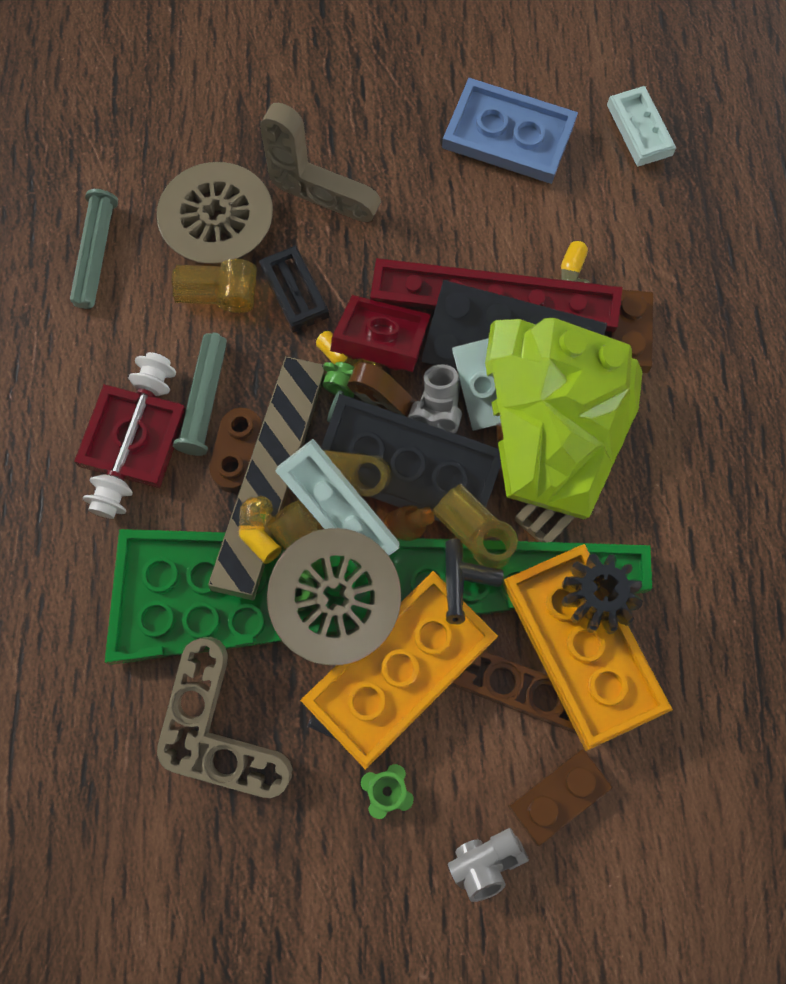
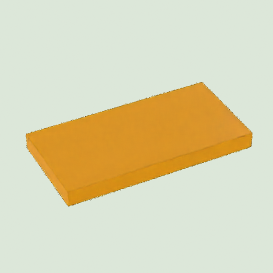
M583 544L504 579L502 584L585 751H588L673 709L629 626L618 622V629L614 633L608 634L602 623H600L595 633H589L587 630L589 619L583 617L580 622L573 623L571 617L577 610V607L568 608L562 605V599L570 593L562 587L565 577L573 576L570 569L575 562L586 565L587 558L590 555L586 545ZM603 587L594 593L601 601L610 594Z
M434 571L401 602L397 621L381 646L358 661L336 665L300 700L365 770L498 637L464 601L465 621L458 625H453L446 621V612L448 611L446 583Z

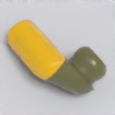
M581 241L570 243L561 263V280L590 283L587 279L578 278L588 253L585 243Z

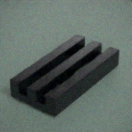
M297 246L259 260L260 267L292 333L299 331V326L306 324L308 327L315 324L314 320L320 317L322 321L330 318L329 310ZM292 259L316 308L309 310L285 262L286 260ZM277 264L301 314L295 316L271 266Z

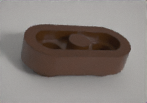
M236 408L224 415L220 422L209 469L213 481L217 487L229 493L240 492L262 427L260 417L248 408ZM238 423L248 424L245 431H234V427ZM229 462L239 464L238 468L231 473L224 471L225 465Z

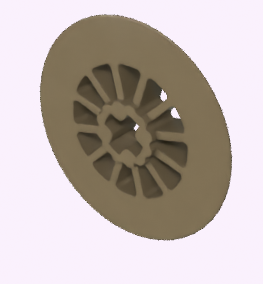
M226 162L203 163L181 172L166 186L157 206L158 228L165 242L175 252L187 259L212 264L229 262L252 251L266 236L273 216L271 196L264 183L246 168ZM222 191L221 195L216 196V192ZM210 192V197H204L203 194ZM193 200H197V201L199 202V204L194 203V202H192V201H193ZM219 210L222 212V214L217 216V220H210L209 216H213L215 211ZM232 228L240 230V232L236 233ZM226 233L230 239L222 241L221 234ZM215 234L216 242H209L212 235Z
M328 528L318 530L295 541L278 559L268 584L267 605L269 616L279 638L298 656L322 665L349 664L374 652L391 633L397 621L401 605V587L398 573L388 554L371 538L348 529ZM336 555L340 556L341 559L336 574L333 576L330 556ZM318 559H321L324 580L311 567V564ZM351 560L357 564V568L344 579L348 562ZM304 570L317 583L316 587L299 583L298 580ZM364 572L368 579V584L352 588V584ZM339 584L342 586L339 594L344 598V601L341 605L332 604L328 609L325 606L328 598L323 594L326 587L335 589ZM301 588L310 591L314 596L295 602V589ZM370 591L369 604L354 599L356 594ZM316 604V607L301 620L297 612L298 608ZM352 605L367 609V613L362 621L352 612ZM323 612L318 632L315 633L309 629V625ZM343 614L355 624V628L347 633L344 627ZM334 617L337 635L326 636L331 618Z

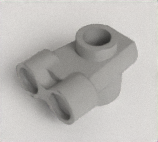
M443 364L435 365L425 372L424 393L420 401L412 404L408 418L456 433L462 417V412L458 408L461 388L460 378L453 367Z
M511 828L490 837L491 840L484 844L481 840H472L461 845L455 851L457 858L448 863L455 883L462 890H466L471 902L482 901L498 894L506 886L501 872L507 869L512 870L529 861L518 836H515Z

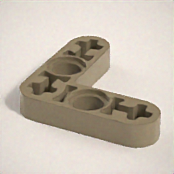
M279 102L271 104L260 123L268 173L274 185L289 194L361 222L372 221L381 204V198L377 192L365 184L308 163L302 117L286 104Z
M203 637L190 642L185 647L181 656L157 746L159 762L165 769L176 774L262 798L279 796L289 785L293 771L289 759L284 754L209 733L227 666L228 653L222 642L213 637ZM206 646L210 648L209 656L216 658V664H211L205 668L201 680H210V687L202 682H187L188 676L191 678L198 676L201 661L194 659V654L203 651ZM187 691H195L203 697L205 709L200 716L192 717L183 711L181 699ZM175 722L183 726L199 727L198 732L193 729L187 733L185 748L191 750V754L186 755L181 761L176 759L177 751L170 748V744H175L181 739L184 730L183 726L175 727ZM228 749L235 754L238 763L234 773L222 774L217 771L213 763V757L217 750ZM248 755L254 757L250 767L265 769L269 763H273L276 765L275 773L282 775V779H276L270 786L264 783L265 776L254 771L249 773L247 780L242 779L241 776L248 765Z

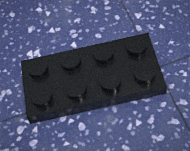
M443 280L421 362L432 365H448L457 371L452 348L489 338L490 327L495 320L521 319L536 325L545 318H556L604 335L607 323Z
M339 394L321 447L358 493L477 534L501 466L498 448Z

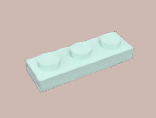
M314 439L282 462L275 470L324 529L341 528L361 533L375 541L388 556L399 549L400 542Z

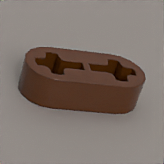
M357 363L347 383L348 388L363 402L405 417L409 416L412 404L415 402L414 398L388 373L369 363Z

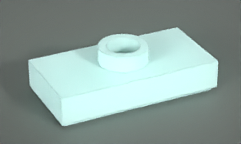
M645 86L609 97L607 106L637 167L673 156L676 146Z
M489 338L452 348L473 431L501 423L500 416H493L491 402L497 399L494 377L487 376L485 366Z

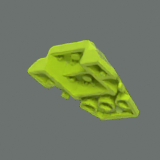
M545 318L535 325L521 319L495 320L490 327L485 366L487 376L494 377L497 399L491 402L493 416H500L504 438L498 442L506 496L580 519L589 518L638 412L642 369L638 361L632 358L630 344L556 318Z

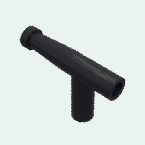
M449 539L445 543L448 604L446 621L450 624L458 625L465 621V612L463 611L464 581L500 587L503 581V570L464 562L463 542L459 539Z

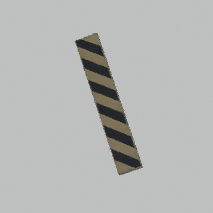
M285 356L208 583L211 591L253 601L255 599L266 564L241 540L239 529L264 526L267 534L274 539L290 489L275 470L304 445L326 374L323 364Z

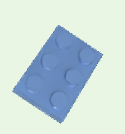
M468 78L443 137L442 148L552 184L575 125L578 112Z

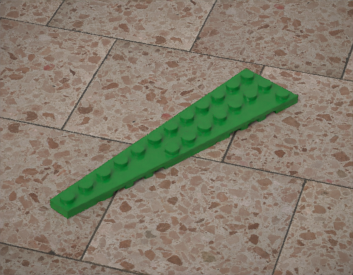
M119 529L104 663L113 665L180 656L190 642L203 637H213L221 641L226 649L283 642L276 633L269 616L267 605L268 584L273 568L281 555L290 545L305 535L275 534L273 540L282 550L272 562L265 565L253 601L211 591L208 586L226 532ZM396 538L400 542L399 549L389 555L396 568L400 580L401 602L432 571L446 583L445 543L449 539ZM461 540L463 542L464 562L502 569L503 580L585 544L589 553H595L602 564H604L609 555L615 554L617 560L616 568L621 570L624 565L632 564L633 570L627 576V579L642 581V588L634 594L647 593L652 590L650 545ZM336 555L330 556L333 576L336 574L341 559L340 556ZM318 559L311 564V567L324 580L321 559ZM351 560L348 562L344 579L357 568ZM361 574L352 584V588L368 584L366 575ZM464 581L463 601L477 615L515 610L503 584L500 587ZM339 584L335 589L329 587L324 589L323 594L328 598L325 606L328 609L332 604L341 605L344 601V598L339 594L342 588ZM296 589L295 596H301L302 590ZM370 591L356 594L354 599L369 604ZM356 605L351 606L352 612L362 621L367 613V609ZM309 608L307 610L299 612L298 615L301 618V620H303L312 611V609ZM323 612L309 625L311 631L318 632ZM343 614L344 627L347 633L355 628V624ZM334 617L331 618L326 636L337 634ZM206 646L203 651L197 653L209 652L210 648Z

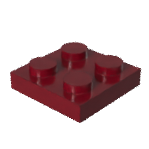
M352 295L332 335L330 351L344 354L351 359H364L383 364L390 369H403L413 372L428 330L431 314Z

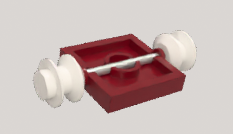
M147 353L146 356L135 358V363L141 370L140 373H131L128 379L137 389V393L103 384L74 462L78 467L103 473V475L91 477L89 480L96 487L94 495L83 496V500L90 504L88 510L98 516L114 519L116 513H126V509L119 503L122 497L131 496L133 492L127 483L124 482L125 479L160 488L174 450L173 443L174 440L178 439L186 408L185 405L155 398V396L165 395L170 392V388L164 383V380L176 375L175 369L170 366V360L157 353Z

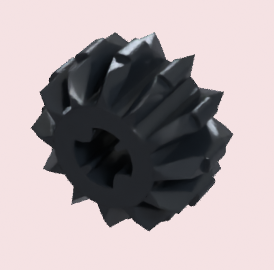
M595 553L590 554L586 565L575 562L570 569L573 576L565 577L562 582V587L570 592L562 599V605L568 608L577 607V610L571 617L573 623L580 622L583 617L589 619L587 625L589 633H595L600 623H602L608 634H612L618 629V622L628 626L634 620L631 611L638 610L643 603V600L634 594L642 588V581L636 579L628 580L627 576L633 570L632 564L624 565L621 570L616 568L617 560L615 554L609 555L604 564H602ZM601 587L610 593L602 601L594 595L595 591H599Z

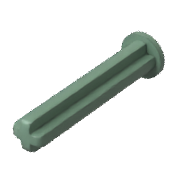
M90 189L85 195L88 208L70 295V301L77 308L91 309L95 305L112 209L118 206V198L114 194L101 189Z
M206 333L202 337L180 436L173 443V447L176 450L185 454L203 456L208 451L205 440L227 346L226 338L220 336L219 333Z

